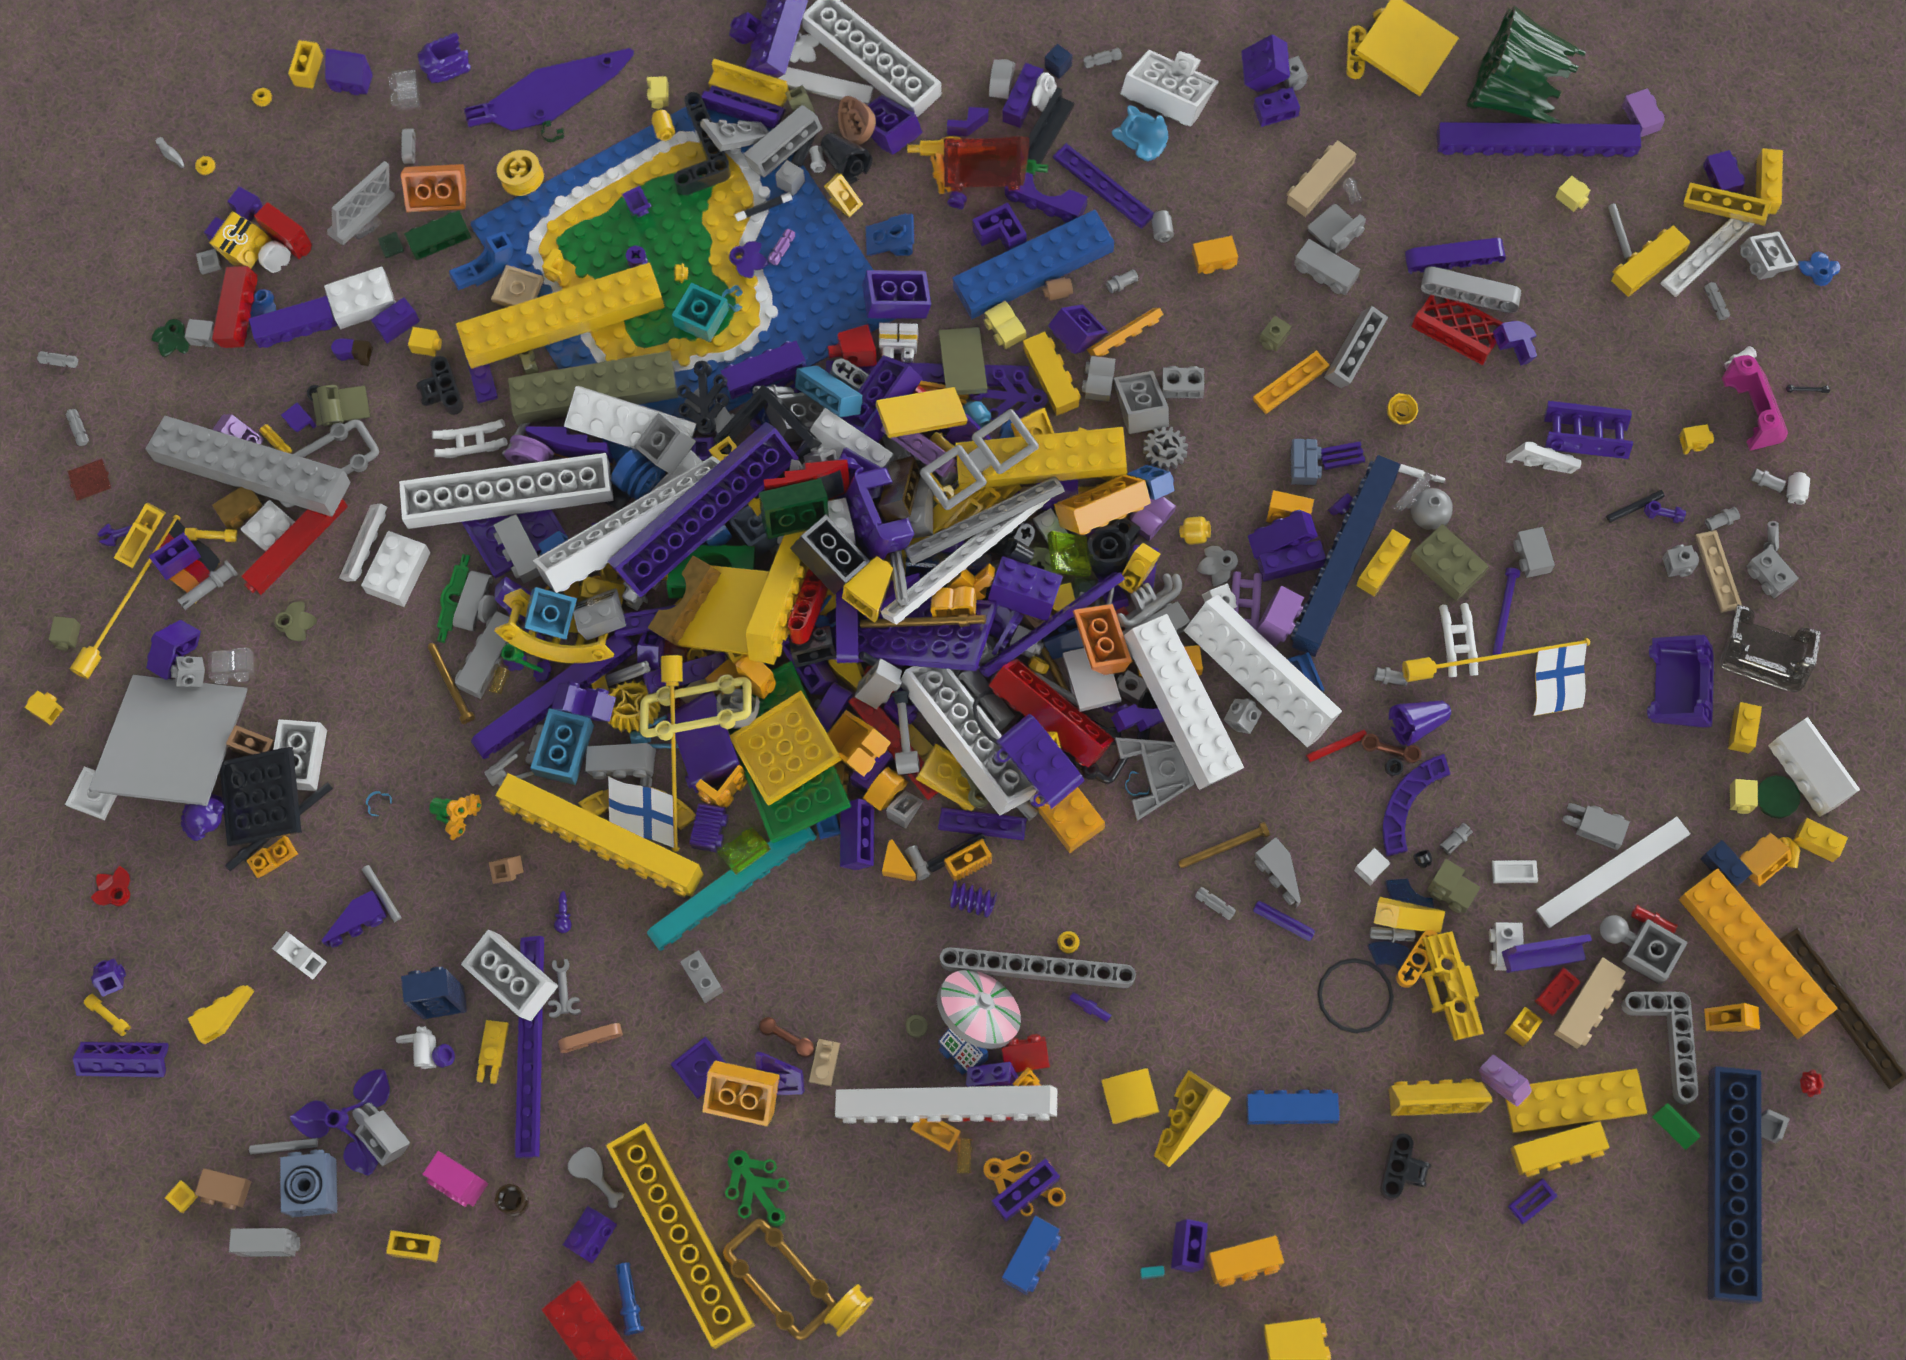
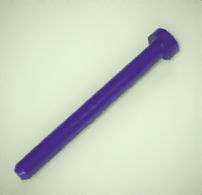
M1506 568L1505 575L1508 578L1493 655L1501 654L1515 581L1516 578L1520 577L1521 573L1516 568Z

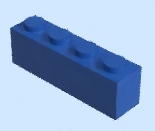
M1255 1090L1251 1091V1094H1247L1246 1097L1247 1124H1337L1339 1122L1338 1093H1332V1090H1319V1093L1310 1094L1309 1090H1297L1296 1094H1287L1286 1090L1273 1091L1274 1094H1265V1091Z

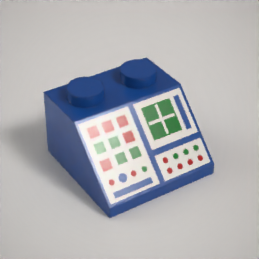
M950 1028L938 1041L940 1046L939 1052L946 1059L951 1057L956 1063L954 1068L962 1076L964 1074L967 1075V1067L981 1066L988 1060V1051L985 1048L969 1044L958 1037Z

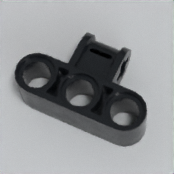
M437 356L430 363L433 377L421 380L416 384V388L422 396L421 403L422 405L429 406L442 401L449 414H459L464 406L452 368L445 357ZM446 384H451L449 387L443 388ZM452 401H457L454 405H449Z
M1021 523L1016 527L1017 530L1014 528L1011 533H1008L996 545L990 548L992 553L1001 558L1004 556L1029 564L1034 556V550L1029 545L1034 538L1035 530L1030 524Z
M1405 1133L1398 1134L1390 1145L1380 1186L1381 1195L1387 1200H1395L1399 1197L1405 1183L1424 1188L1427 1186L1425 1180L1428 1169H1431V1164L1411 1158L1414 1142L1410 1135ZM1397 1140H1404L1407 1143V1150H1400L1396 1145ZM1394 1161L1399 1162L1402 1166V1171H1393L1391 1163ZM1388 1183L1396 1186V1194L1392 1195L1387 1192L1386 1185Z

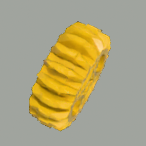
M634 679L631 683L624 681L623 685L617 683L616 689L610 688V694H608L616 697L608 724H611L614 729L619 728L621 733L625 729H627L629 734L632 730L639 732L640 703L643 697L650 695L648 694L647 687L642 680L639 683H636ZM659 702L649 704L648 724L653 725L654 719H658V712L661 709Z

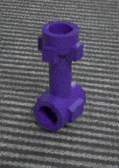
M1651 501L1644 507L1646 516L1651 519L1659 515L1673 518V523H1683L1686 515V510H1682L1681 507L1676 506L1675 510L1662 508L1661 504L1657 501Z

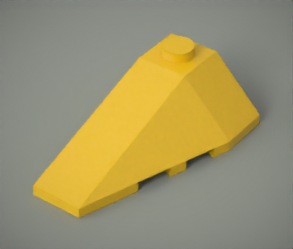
M1189 1070L1174 1095L1179 1098L1176 1110L1170 1109L1168 1116L1171 1117L1170 1128L1162 1131L1154 1154L1157 1159L1168 1167L1220 1117L1231 1099L1230 1096Z

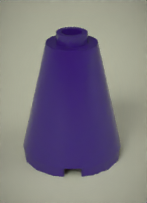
M1442 700L1396 704L1389 710V720L1393 719L1395 728L1391 727L1397 741L1401 745L1407 744V746L1414 744L1447 722L1451 715L1450 706Z

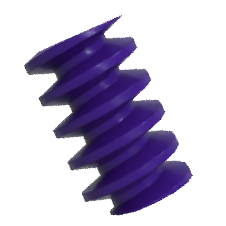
M955 880L949 901L951 908H955L959 903L960 911H963L967 906L968 913H971L975 908L976 915L979 916L984 911V917L988 918L993 911L997 892L993 897H991L990 890H987L985 895H983L981 887L977 892H974V885H971L966 890L964 882L958 888L957 881Z

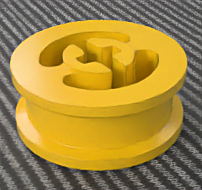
M517 150L505 155L497 166L498 178L504 190L511 195L523 196L530 194L539 188L544 179V172L537 156L527 150Z
M859 1284L852 1288L834 1306L823 1321L825 1324L830 1323L837 1330L836 1335L838 1337L844 1334L860 1318L874 1300L872 1297L867 1298L860 1291L861 1286Z

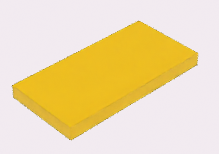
M955 387L876 400L875 404L888 438L966 425L968 421Z

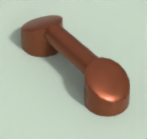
M1374 734L1365 735L1361 742L1363 749L1367 752L1383 751L1401 756L1408 763H1415L1421 758L1419 747L1410 745L1404 749L1379 742L1378 737Z
M765 1017L760 1021L759 1029L762 1034L767 1036L774 1034L795 1046L798 1054L801 1057L803 1056V1058H808L814 1053V1045L809 1039L795 1037L778 1027L775 1020L771 1017Z

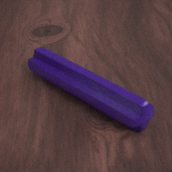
M1258 901L1253 909L1256 914L1307 941H1310L1315 934L1314 929L1261 901Z

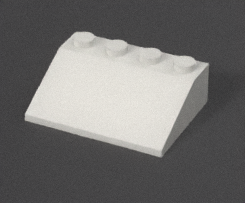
M1148 50L1126 74L1121 95L1131 101L1143 104L1146 108L1154 109L1166 117H1171L1183 125L1191 127L1199 117L1219 81L1197 71H1194L1190 77L1173 69L1175 61Z
M826 408L810 429L822 442L820 446L823 449H835L838 459L843 449L847 447L876 465L887 468V470L890 462L894 461V455L891 451Z

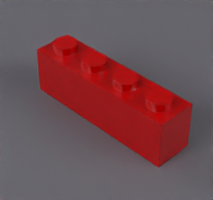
M248 266L226 267L212 340L223 348L244 347L245 339L247 338L249 318L251 317L250 312L254 301L255 287L258 282V275Z

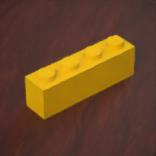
M1689 183L1684 199V207L1765 226L1771 201Z
M1674 225L1668 230L1663 229L1657 235L1656 240L1653 242L1651 240L1642 247L1641 252L1633 253L1628 258L1626 264H1620L1614 269L1611 281L1627 297L1687 250L1691 241Z
M1042 332L1023 340V350L1044 392L1047 394V398L1056 416L1079 407L1081 396L1078 389L1073 388L1071 384L1072 378L1069 371H1065L1063 368L1064 362L1061 355L1056 354L1054 350L1055 344L1051 337L1048 338L1046 332Z
M1596 1122L1515 1145L1511 1148V1152L1519 1175L1526 1173L1527 1177L1540 1174L1539 1169L1547 1167L1548 1171L1561 1168L1560 1163L1569 1161V1164L1573 1165L1582 1162V1157L1588 1155L1591 1156V1159L1605 1155L1604 1151L1610 1147L1601 1122Z

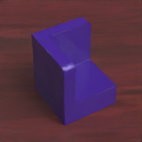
M298 403L281 414L284 421L295 432H299L308 424L313 429L316 427L311 417Z

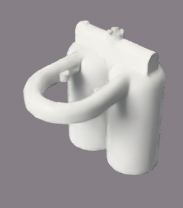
M418 1026L417 1033L401 1035L396 1038L397 1043L413 1042L414 1066L421 1067L422 1069L437 1067L432 1058V1052L436 1047V1038L432 1035V1031L426 1029V1026Z

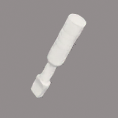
M1401 464L1399 469L1401 473L1430 479L1434 482L1444 483L1446 479L1438 475L1427 474L1423 470Z

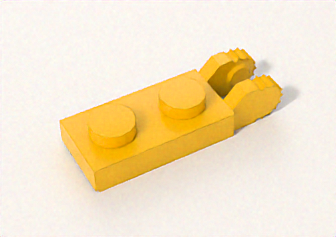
M486 1020L478 1062L477 1082H483L486 1066H493L490 1082L492 1084L497 1083L509 1023Z

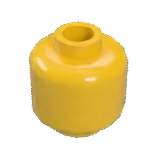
M1202 516L1188 517L1184 520L1183 525L1179 527L1180 537L1184 538L1185 542L1190 545L1205 543L1211 537L1210 522L1206 521Z

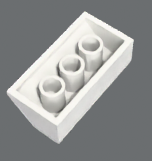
M1808 717L1778 736L1768 745L1819 817L1840 806L1860 790Z

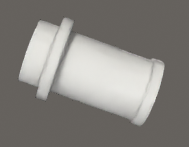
M813 146L810 148L811 169L816 173H820L825 170L826 162L823 160L822 148L819 146L818 151V146Z

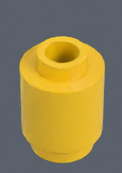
M665 110L654 112L651 122L656 137L663 141L670 140L675 134L670 114Z

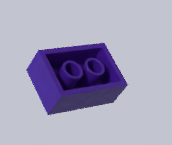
M866 271L862 287L867 318H927L931 307V299L926 271Z
M1002 556L987 601H997L999 606L1048 622L1063 576Z

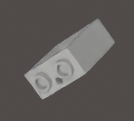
M286 1228L231 1229L229 1252L241 1257L295 1256L296 1251L300 1248V1238L297 1237V1233Z

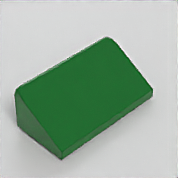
M1669 1104L1662 1106L1652 1116L1685 1150L1701 1137Z

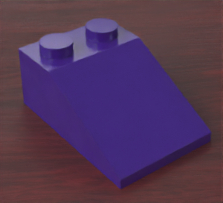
M881 95L867 105L875 116V128L870 137L890 154L893 155L899 152L901 148L914 141L923 133L916 114L886 96Z

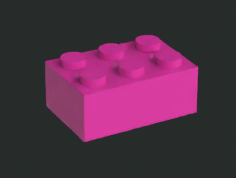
M440 1151L436 1153L423 1173L428 1178L426 1183L464 1207L467 1204L474 1207L489 1184Z

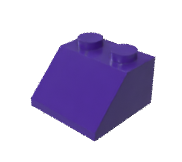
M326 48L325 80L329 88L335 92L343 90L357 96L360 94L367 95L373 73L365 55Z
M1083 304L1061 308L1048 325L1053 331L1054 336L1061 339L1066 345L1067 350L1074 354L1084 352L1109 333Z

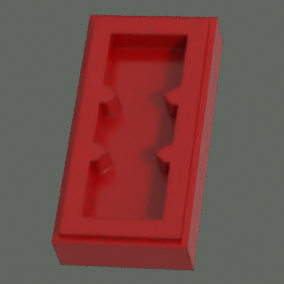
M1563 967L1535 1002L1553 1016L1581 981Z

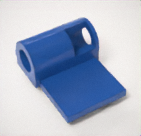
M901 214L888 218L887 221L866 226L867 256L891 251L896 256H908L913 253V214Z

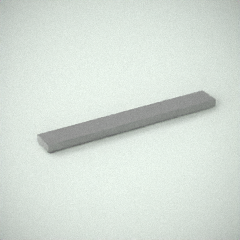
M1052 477L905 548L904 551L913 565L1065 492L1064 488L1056 477Z

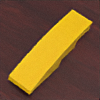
M1011 485L985 488L976 499L970 497L943 528L951 527L1013 497L1021 489V486Z

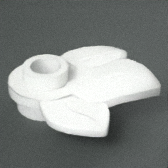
M798 32L790 61L793 63L799 59L805 62L815 61L816 55L813 47L817 46L819 41L811 35H801Z
M1042 73L1032 95L1033 106H1037L1042 112L1057 88L1054 77L1049 73Z

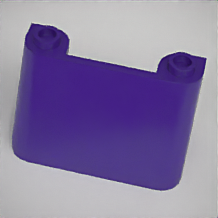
M1705 635L1652 638V645L1649 646V656L1656 663L1655 701H1652L1651 706L1647 707L1648 718L1653 723L1711 727L1713 723L1714 651L1712 645Z
M706 692L675 709V724L717 716V700L714 692ZM670 712V713L667 714L668 718L665 719V721H668V722H670V724H671V712ZM720 724L675 733V739L688 772V776H685L688 788H693L695 793L699 792L695 785L700 779L711 787L720 785L740 765L729 733Z

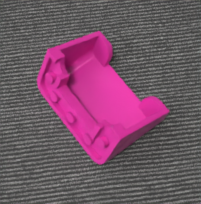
M1750 355L1734 357L1725 371L1722 381L1725 387L1731 386L1737 389L1738 394L1748 391L1758 415L1759 427L1753 429L1754 434L1752 438L1746 441L1749 450L1752 451L1782 443L1788 435V430L1764 371L1756 359Z

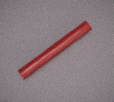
M1365 730L1359 731L1309 753L1306 757L1309 763L1362 740L1367 733Z

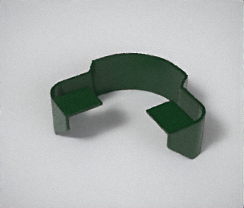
M551 120L543 122L541 134L545 141L552 143L564 138L563 128L557 129V134L563 133L561 136H555L554 139L545 138L543 136L545 132L544 126H551Z

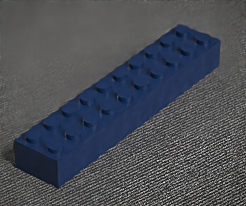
M1377 455L1375 461H1370L1366 474L1358 487V492L1351 502L1349 512L1346 513L1342 527L1335 537L1332 549L1329 550L1326 562L1319 572L1316 584L1313 585L1310 597L1303 607L1300 619L1293 629L1290 639L1294 641L1292 648L1304 653L1309 652L1311 656L1316 657L1394 485L1401 466L1400 463Z
M1717 1066L1709 1070L1708 1300L1747 1304L1762 1302L1761 1070Z

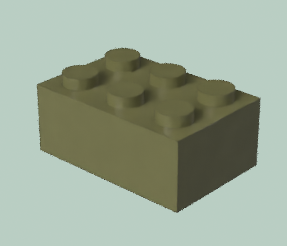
M1443 524L1413 551L1410 558L1414 564L1456 602L1485 575L1489 567Z

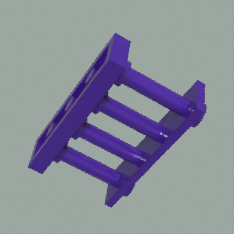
M1548 401L1544 422H1552L1553 432H1548L1545 448H1552L1555 451L1629 459L1633 441L1624 440V431L1628 430L1632 412L1625 409ZM1561 423L1573 425L1574 434L1561 433ZM1582 426L1594 427L1595 437L1582 435ZM1603 428L1614 429L1615 439L1603 438Z

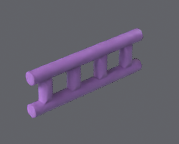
M1235 571L1232 576L1231 591L1236 597L1237 607L1234 610L1239 613V607L1251 608V619L1244 620L1256 630L1260 616L1262 574L1255 573L1253 580L1241 579V572ZM1240 587L1253 588L1252 599H1240Z

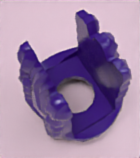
M457 33L439 38L432 43H427L417 53L421 70L427 74V79L432 83L448 81L470 71L471 65L468 64L467 50L460 51Z

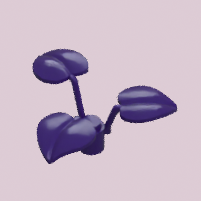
M384 1069L370 1071L357 1081L353 1094L356 1099L362 1100L360 1103L342 1108L340 1111L336 1109L330 1110L329 1106L322 1101H312L290 1116L294 1126L310 1138L318 1139L324 1137L329 1132V1127L340 1129L353 1138L355 1142L349 1143L344 1150V1161L353 1171L367 1176L375 1170L378 1161L364 1143L345 1127L349 1121L347 1112L362 1107L366 1103H372L374 1107L378 1108L387 1101L390 1087Z

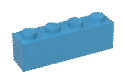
M819 366L797 368L795 388L838 417L860 414L862 394Z

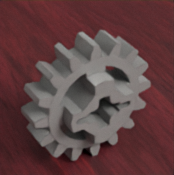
M1162 426L1161 431L1155 428L1154 435L1148 433V440H1144L1143 454H1147L1145 460H1151L1152 467L1158 465L1159 469L1165 467L1166 471H1169L1170 466L1177 469V462L1183 464V457H1187L1186 450H1188V444L1184 443L1186 437H1179L1180 431L1178 430L1174 433L1173 427H1170L1169 431H1166L1164 426Z

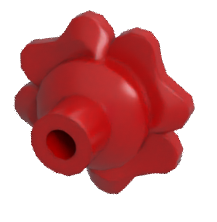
M1815 1070L1802 1073V1078L1800 1079L1802 1092L1807 1093L1808 1097L1820 1095V1089L1824 1087L1821 1074L1816 1073Z

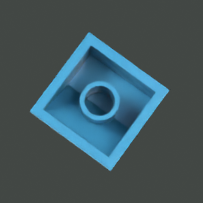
M535 587L532 589L528 603L524 629L566 640L577 598Z

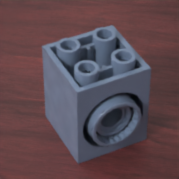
M312 1150L308 1155H302L301 1152L288 1153V1157H280L282 1213L291 1217L337 1213L336 1158L330 1156L329 1153H324V1150Z

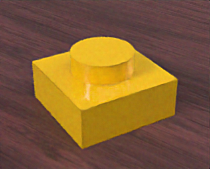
M180 1180L167 1194L165 1199L179 1212L184 1213L198 1196L195 1195V1192L186 1183Z

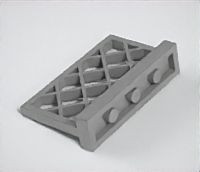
M387 162L381 163L331 208L332 226L327 229L328 236L344 245L394 199L395 193L389 190V164Z

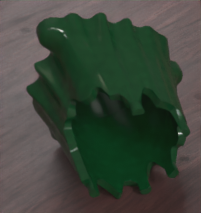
M1514 5L1512 9L1506 11L1496 36L1492 39L1482 58L1476 76V83L1469 95L1466 106L1471 109L1483 107L1501 110L1547 123L1560 124V120L1546 113L1553 112L1555 109L1547 102V99L1550 96L1559 99L1562 91L1551 86L1547 82V78L1562 76L1568 79L1570 73H1576L1579 66L1571 63L1566 56L1573 57L1574 54H1578L1583 57L1586 52L1541 27Z

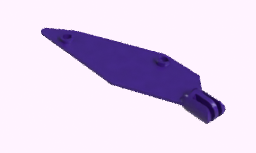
M628 48L536 69L490 102L464 108L468 127L493 122L514 131L540 125L544 121H553L618 75L633 57L634 52Z

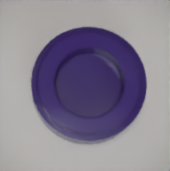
M442 1044L434 1048L432 1058L437 1066L444 1068L454 1062L455 1054L449 1045Z

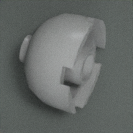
M1437 488L1422 490L1411 503L1413 521L1426 530L1437 529L1442 524L1445 526L1452 516L1453 504L1450 497L1444 491Z
M735 689L731 694L722 695V692L719 693L716 701L717 714L724 709H730L733 713L743 711V689ZM757 696L756 699L752 697L750 716L747 719L736 721L732 728L739 729L748 726L756 719L760 705Z

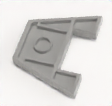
M1115 738L1120 759L1141 754L1152 795L1131 800L1137 821L1194 785L1193 777L1175 742Z

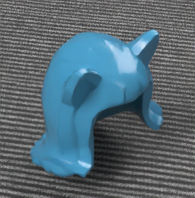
M1129 105L1127 107L1128 116L1122 122L1121 127L1115 128L1112 131V135L1114 138L1123 141L1127 147L1136 150L1135 154L1142 158V160H1154L1163 152L1169 138L1164 118L1158 115L1155 119L1151 115L1141 113L1136 107Z

